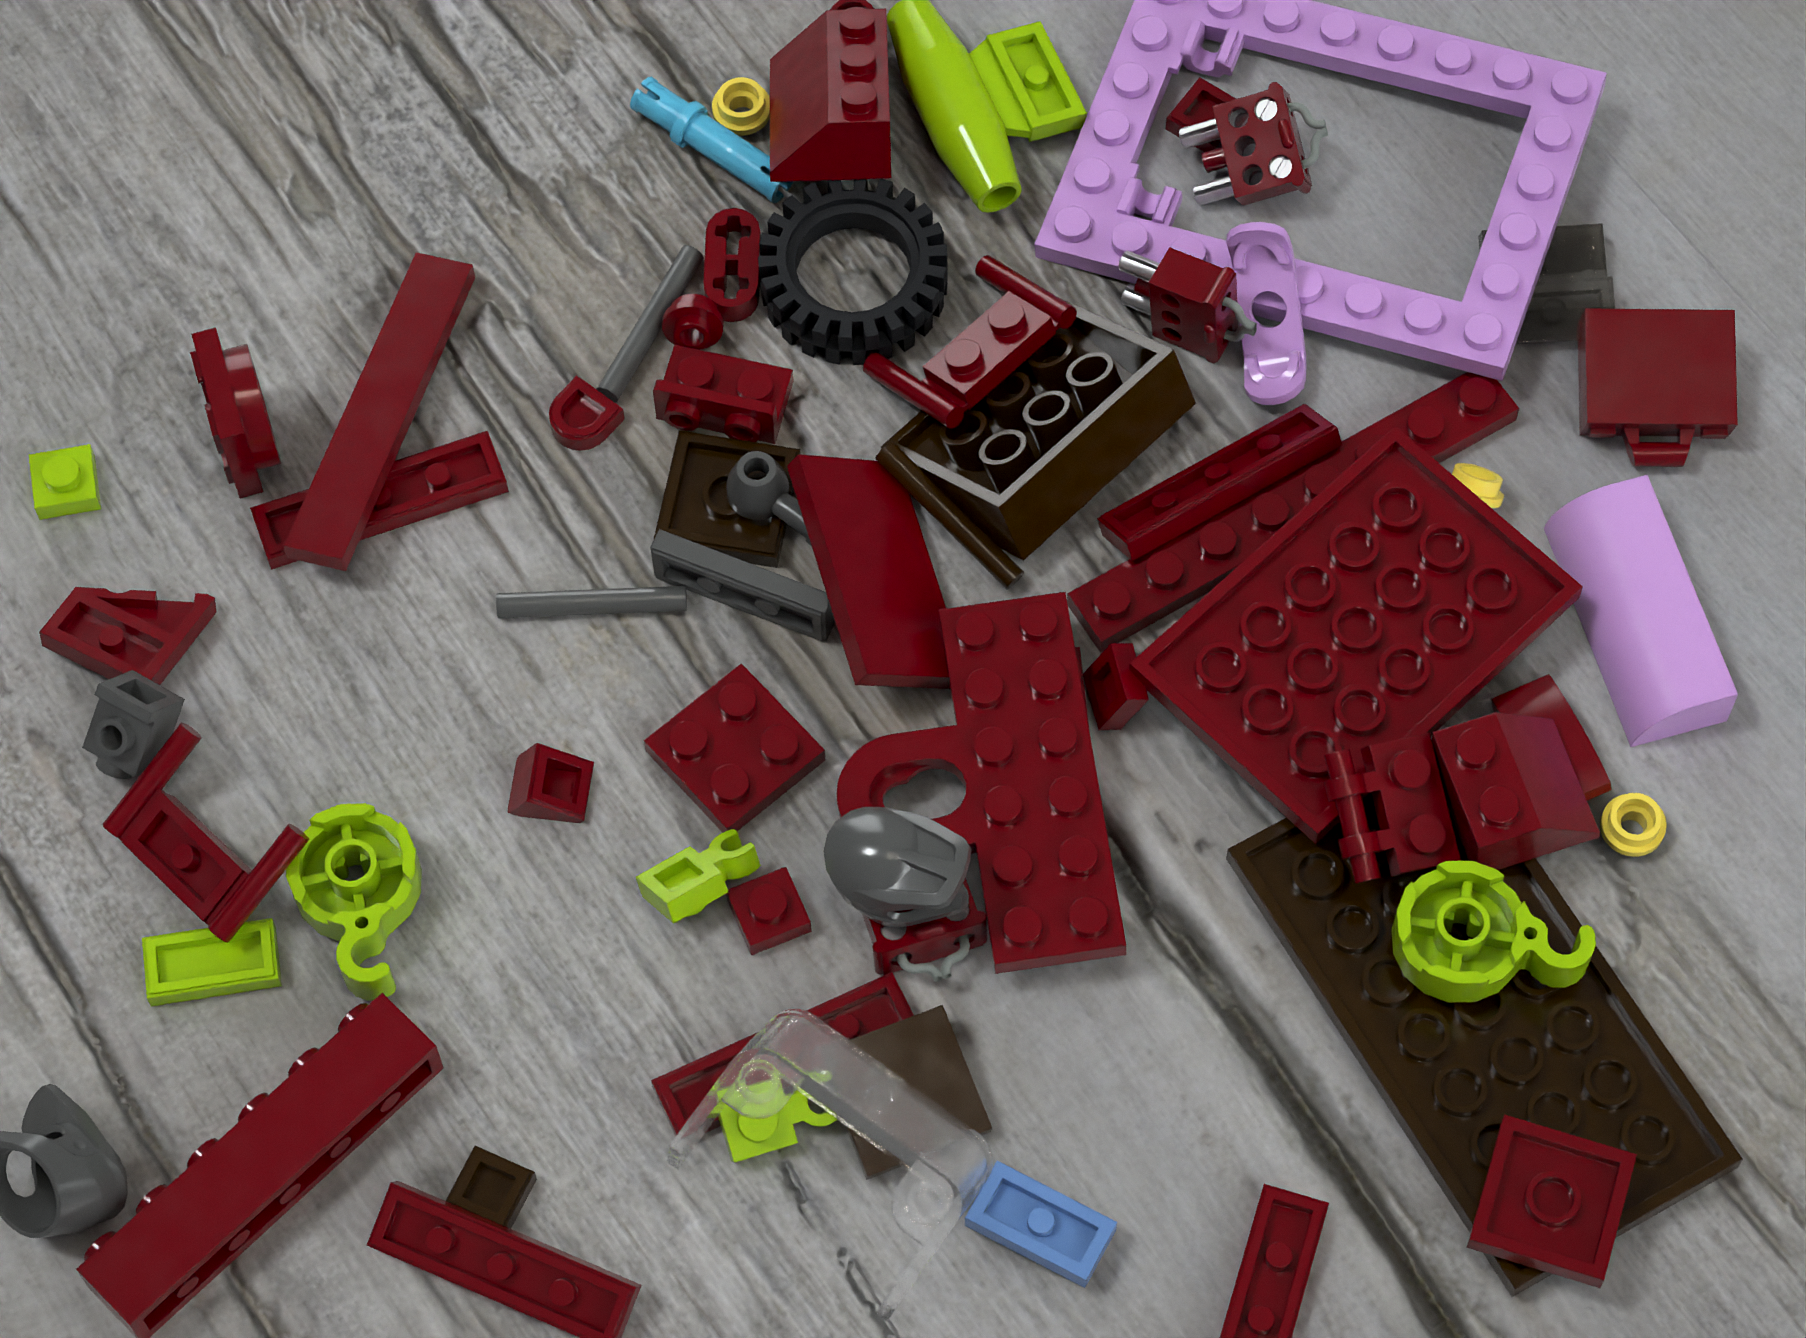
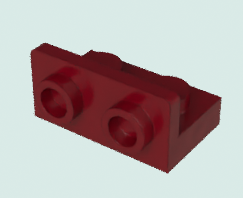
M674 345L664 379L656 380L653 389L656 419L663 420L670 426L680 430L692 431L701 428L724 433L732 439L775 444L794 382L793 369Z

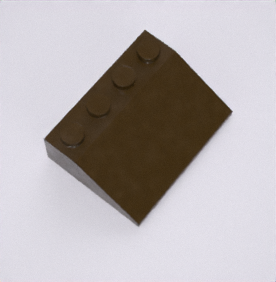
M1068 301L1065 302L1077 310L1076 319L1073 324L1066 329L1059 328L1056 330V334L970 410L967 409L958 426L950 429L921 410L881 446L882 449L889 442L893 441L1002 550L1023 561L1196 404L1174 349Z

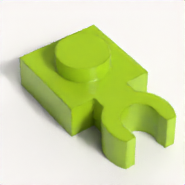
M731 829L716 836L709 844V848L701 853H698L689 846L636 876V880L642 897L674 924L685 917L699 913L707 904L728 893L726 880L746 877L755 872L761 864L754 844L750 842L742 846L738 832L735 829Z
M819 1074L807 1076L796 1084L792 1093L784 1095L780 1079L775 1077L712 1097L731 1161L735 1163L798 1143L793 1126L795 1123L803 1121L812 1126L820 1127L835 1122L839 1118L837 1109L833 1108L820 1113H814L808 1106L810 1092L815 1088L830 1084L828 1076Z

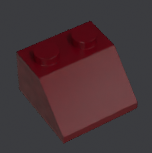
M1494 712L1433 732L1432 745L1448 810L1468 861H1475L1499 870L1599 838L1600 831L1553 719Z

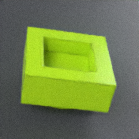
M90 444L29 454L34 509L39 520L101 510L96 460Z

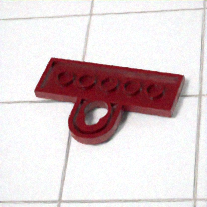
M1066 592L940 609V625L956 725L885 735L860 747L846 762L838 780L837 805L840 818L849 811L862 807H885L883 802L886 793L893 787L907 784L909 780L920 772L929 769H943L955 774L963 783L966 795L961 805L951 814L933 818L932 820L965 838L972 849L971 854H977L995 974L1126 955V940Z

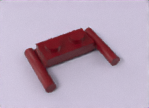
M986 255L979 260L975 273L979 278L999 289L1005 295L922 366L926 376L923 380H919L877 352L869 355L863 365L865 374L950 429L958 426L967 409L970 410L1056 334V330L1070 327L1077 315L1075 307L990 255Z
M181 722L102 825L108 832L119 838L148 869L208 925V929L216 937L229 943L306 845L309 838L299 828L288 824L253 870H251L175 796L165 793L162 790L202 739L196 730Z

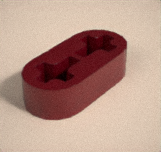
M738 208L723 209L714 214L706 228L704 293L706 297L714 301L723 317V321L726 322L742 321L751 316L757 309L760 299L758 256H760L759 243L761 234L759 222L753 214ZM729 232H741L738 255L728 254L727 240ZM727 275H738L739 290L734 299H727L724 296V292L727 289Z

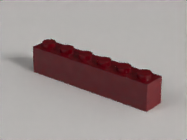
M383 993L369 1005L367 1003L357 1005L345 1015L338 1026V1033L320 1049L316 1047L311 1048L296 1059L289 1069L288 1078L270 1094L261 1093L248 1102L238 1116V1123L219 1140L216 1138L210 1139L196 1149L187 1162V1169L168 1186L165 1184L159 1185L146 1194L136 1208V1215L119 1231H109L95 1240L87 1249L84 1255V1262L76 1270L95 1296L136 1338H150L444 1069L437 1046Z

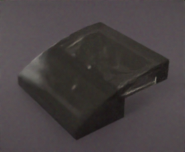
M1603 223L1556 226L1515 345L1577 341L1578 320H1581L1580 317L1585 308L1615 309L1613 277H1607ZM1482 230L1478 236L1479 251L1487 230Z

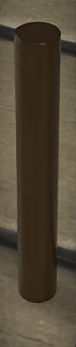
M893 441L889 442L879 451L875 459L1006 590L1011 588L1022 577L1024 571Z

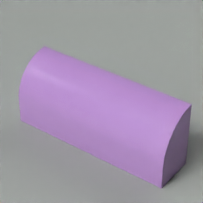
M1648 475L1603 486L1579 496L1560 508L1547 521L1544 531L1558 566L1583 586L1579 599L1573 604L1630 747L1726 722L1738 693Z

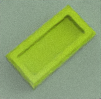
M273 918L245 922L229 943L216 937L208 928L142 938L146 994L151 1007L282 986L276 926Z

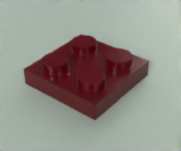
M742 663L644 740L645 751L722 833L731 829L740 830L826 760L825 749Z
M1504 1114L1466 1248L1601 1288L1607 1272L1637 1154Z

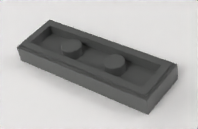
M659 529L650 546L654 576L657 579L676 586H686V590L817 640L827 641L835 624V619L826 592Z

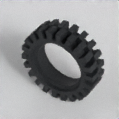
M855 179L853 190H843L841 180H827L828 193L822 195L815 182L803 187V203H800L793 195L782 202L783 216L775 212L772 214L767 222L768 234L762 233L759 243L760 256H758L761 298L763 306H767L770 322L774 328L781 324L782 338L790 345L798 338H801L802 353L814 358L819 347L826 348V362L840 365L842 351L852 352L853 365H864L866 351L874 349L885 358L891 359L892 344L896 342L903 352H906L915 346V331L925 337L933 328V315L940 317L944 307V295H947L948 254L947 244H944V232L940 223L933 224V211L926 203L915 209V194L905 187L897 198L893 197V182L885 179L879 180L876 191L868 190L867 179ZM853 228L871 230L886 236L898 245L907 258L910 272L906 283L898 294L883 305L857 312L835 310L820 304L812 298L801 285L797 275L800 260L808 248L821 237L838 230Z

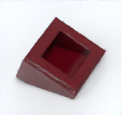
M540 743L534 744L521 753L516 760L508 813L527 818L572 823L583 822L594 762Z

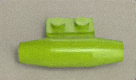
M901 0L889 10L887 24L903 83L939 157L980 211L987 213L995 212L1011 205L1020 196L1022 187L1007 136L1028 138L1029 142L1082 128L1087 116V112L1041 21L986 35V39L968 53L966 47L930 0Z

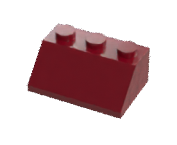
M852 7L846 10H826L770 59V182L892 178L886 8L866 9L863 7Z

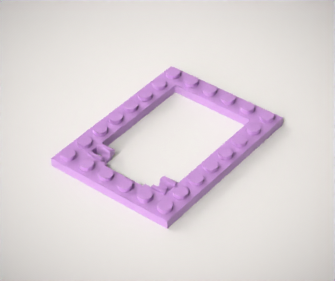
M1134 0L1035 241V257L1136 284L1137 277L1119 270V260L1125 251L1133 252L1160 263L1169 247L1221 268L1230 267L1233 269L1226 240L1172 227L1182 202V191L1165 186L1162 194H1152L1143 188L1142 180L1136 178L1140 170L1139 164L1136 163L1172 74L1178 75L1182 64L1187 70L1213 77H1221L1224 74L1231 76L1241 50L1244 48L1525 118L1527 120L1462 302L1295 259L1304 329L1503 381L1602 97L1607 73L1312 0ZM1208 39L1222 43L1219 51L1214 53L1203 49L1204 40ZM1138 214L1141 216L1152 218V220L1149 221L1141 219L1138 217H1134V215ZM1271 291L1261 292L1253 301L1252 313L1255 316L1282 323L1286 316V304L1277 293Z

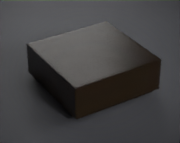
M475 1145L446 1201L511 1229L537 1180L536 1174L532 1170Z

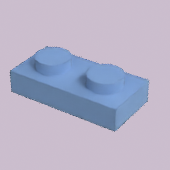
M996 1161L965 1217L966 1227L1084 1288L1087 1286L1117 1229L1116 1221L999 1161Z

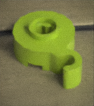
M366 803L339 804L316 813L309 820L311 826L304 831L309 841L286 869V879L302 918L320 935L340 941L336 950V960L348 990L356 997L371 1001L381 993L386 997L391 996L396 991V984L387 963L381 962L371 968L360 967V964L367 958L379 955L386 946L388 936L411 915L421 894L422 868L408 830L401 822L398 824L390 816L376 812L374 806ZM362 865L365 874L363 877L354 881L344 880L349 876V867Z
M1445 861L1438 864L1436 870L1421 875L1414 883L1411 882L1405 888L1392 927L1393 955L1404 976L1424 994L1449 1003L1477 1002L1498 993L1521 969L1528 970L1541 984L1552 988H1565L1577 983L1584 976L1595 949V932L1591 926L1583 925L1579 929L1573 944L1572 953L1559 954L1551 949L1548 944V928L1546 924L1530 913L1525 901L1521 904L1516 892L1503 882L1504 875L1501 872L1475 861ZM1453 923H1461L1467 925L1466 934L1473 939L1459 940L1452 937L1448 932H1451Z

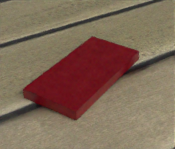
M798 454L787 465L855 685L950 689L939 610L947 608L909 492L878 461Z

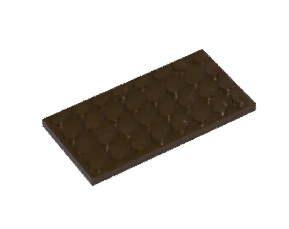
M1369 794L1362 800L1370 832L1380 831L1372 795ZM1284 818L1228 848L1226 860L1469 1232L1472 1229L1504 1114L1637 1154L1616 1237L1732 1172L1741 1164L1743 1158L1597 946H1595L1584 976L1577 983L1568 987L1552 988L1541 984L1528 970L1521 969L1494 995L1477 1002L1449 1003L1424 994L1404 976L1393 955L1392 927L1405 888L1411 882L1414 883L1421 875L1434 871L1437 867L1391 877L1386 853L1383 851L1375 853L1381 878L1355 884L1349 859L1342 860L1338 840L1344 838L1340 822L1315 844L1290 820ZM1451 818L1461 861H1468L1467 855L1465 853V850L1463 848V845L1461 843V840ZM1534 858L1499 869L1498 871L1504 875L1503 882L1516 892L1521 904L1525 901L1530 913L1546 924L1548 928L1547 939L1551 949L1562 955L1571 954L1573 944L1582 925L1537 859ZM1453 923L1451 932H1448L1452 937L1459 940L1473 939L1466 934L1467 925L1461 923ZM1483 1253L1511 1297L1552 1275L1545 1271Z

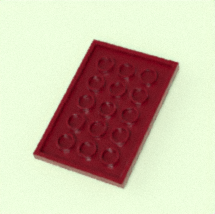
M1394 426L1130 663L1129 670L1143 683L1146 690L1316 844L1340 822L1335 801L1328 802L1324 782L1330 780L1324 757L1325 754L1350 749L1356 774L1366 773L1360 749L1372 744L1430 733L1431 737L1434 731L1441 728L1580 597L1583 586L1399 428ZM1369 794L1362 795V800L1366 798Z

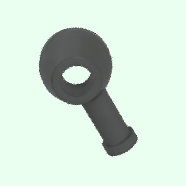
M761 451L749 452L742 456L730 471L726 485L727 498L733 510L739 515L752 520L768 519L776 515L804 536L806 542L811 545L798 501L789 494V481L782 466L770 455ZM754 471H761L767 474L760 480H753L747 477L748 474Z

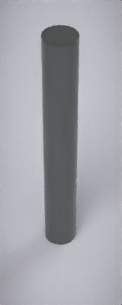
M684 245L598 385L596 390L616 403L660 332L665 311L676 298L683 294L704 259L701 252L696 248Z
M686 586L497 593L496 610L498 618L687 611Z

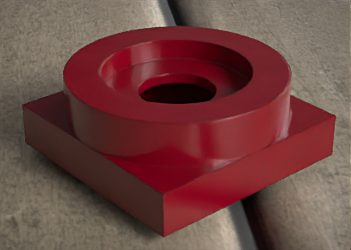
M216 327L193 333L191 335L196 351L190 352L198 384L201 383L207 402L204 405L218 454H221L223 460V468L228 483H235L240 499L263 493L258 470L281 464V459L248 344L223 350Z

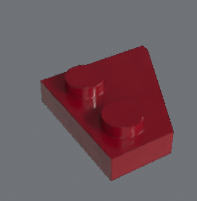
M75 587L39 631L43 647L108 679L133 670L161 685L216 614L215 597L201 593H195L194 602L157 600L156 591L129 590L124 593H114L106 588Z

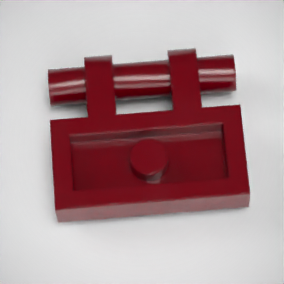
M1430 733L1372 744L1360 749L1366 773L1356 774L1350 749L1324 755L1330 780L1324 782L1328 802L1335 801L1344 836V838L1338 840L1342 860L1349 859L1355 884L1381 878L1375 853L1383 851L1386 853L1391 877L1434 868L1445 861H1461ZM1362 795H1372L1380 831L1370 832Z

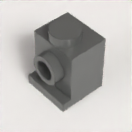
M131 670L98 684L94 695L99 697L82 746L83 749L98 757L96 766L101 772L118 779H129L132 776L137 777L141 775L172 735L185 701L184 698Z

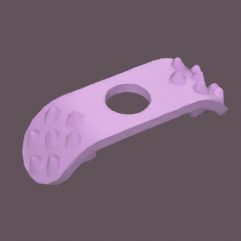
M1266 222L1240 224L1228 232L1226 244L1232 268L1236 273L1237 303L1243 308L1245 316L1257 323L1255 335L1245 334L1242 339L1244 388L1247 396L1253 402L1261 405L1281 404L1293 399L1304 389L1307 369L1293 248L1286 230L1276 224ZM1271 291L1283 298L1286 304V316L1282 323L1277 326L1267 327L1255 319L1252 313V304L1259 293Z

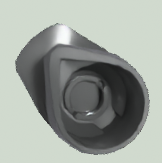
M862 807L851 810L839 818L827 834L823 852L826 870L833 884L848 904L872 921L884 926L901 928L955 915L968 906L969 894L963 882L967 875L972 849L965 838L927 816L885 807ZM901 910H910V911L903 912V913L894 912V911H901Z
M48 1084L42 1086L28 1104L22 1122V1133L0 1131V1216L13 1230L29 1238L81 1233L98 1223L115 1218L125 1207L128 1195L126 1170L120 1157L106 1141L86 1111L56 1085ZM13 1150L23 1152L31 1157L35 1191L30 1196L23 1197L15 1194L7 1179V1160Z

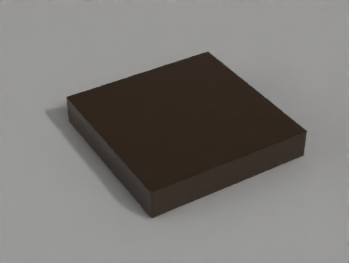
M679 430L654 539L659 529L745 562L778 568L787 524L776 515L763 520H752L739 515L729 504L726 485L730 471L742 456L749 452L761 451L770 455L782 466L789 481V494L793 497L794 488L787 465L798 454H801L800 449ZM754 471L748 474L747 477L753 480H760L767 474L761 471Z
M943 1005L818 1052L820 1064L825 1076H828L830 1089L866 1180L982 1136L992 1130L991 1123Z

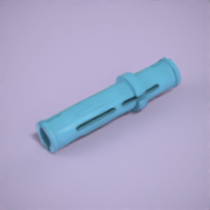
M652 76L647 77L641 83L642 87L648 90L647 94L638 88L635 90L631 98L630 108L668 131L671 141L681 148L689 145L767 197L773 204L779 202L784 197L783 193L778 191L779 186L787 192L790 189L793 181L770 182V156L709 117L708 110H706L707 108L697 101L688 103L658 83Z

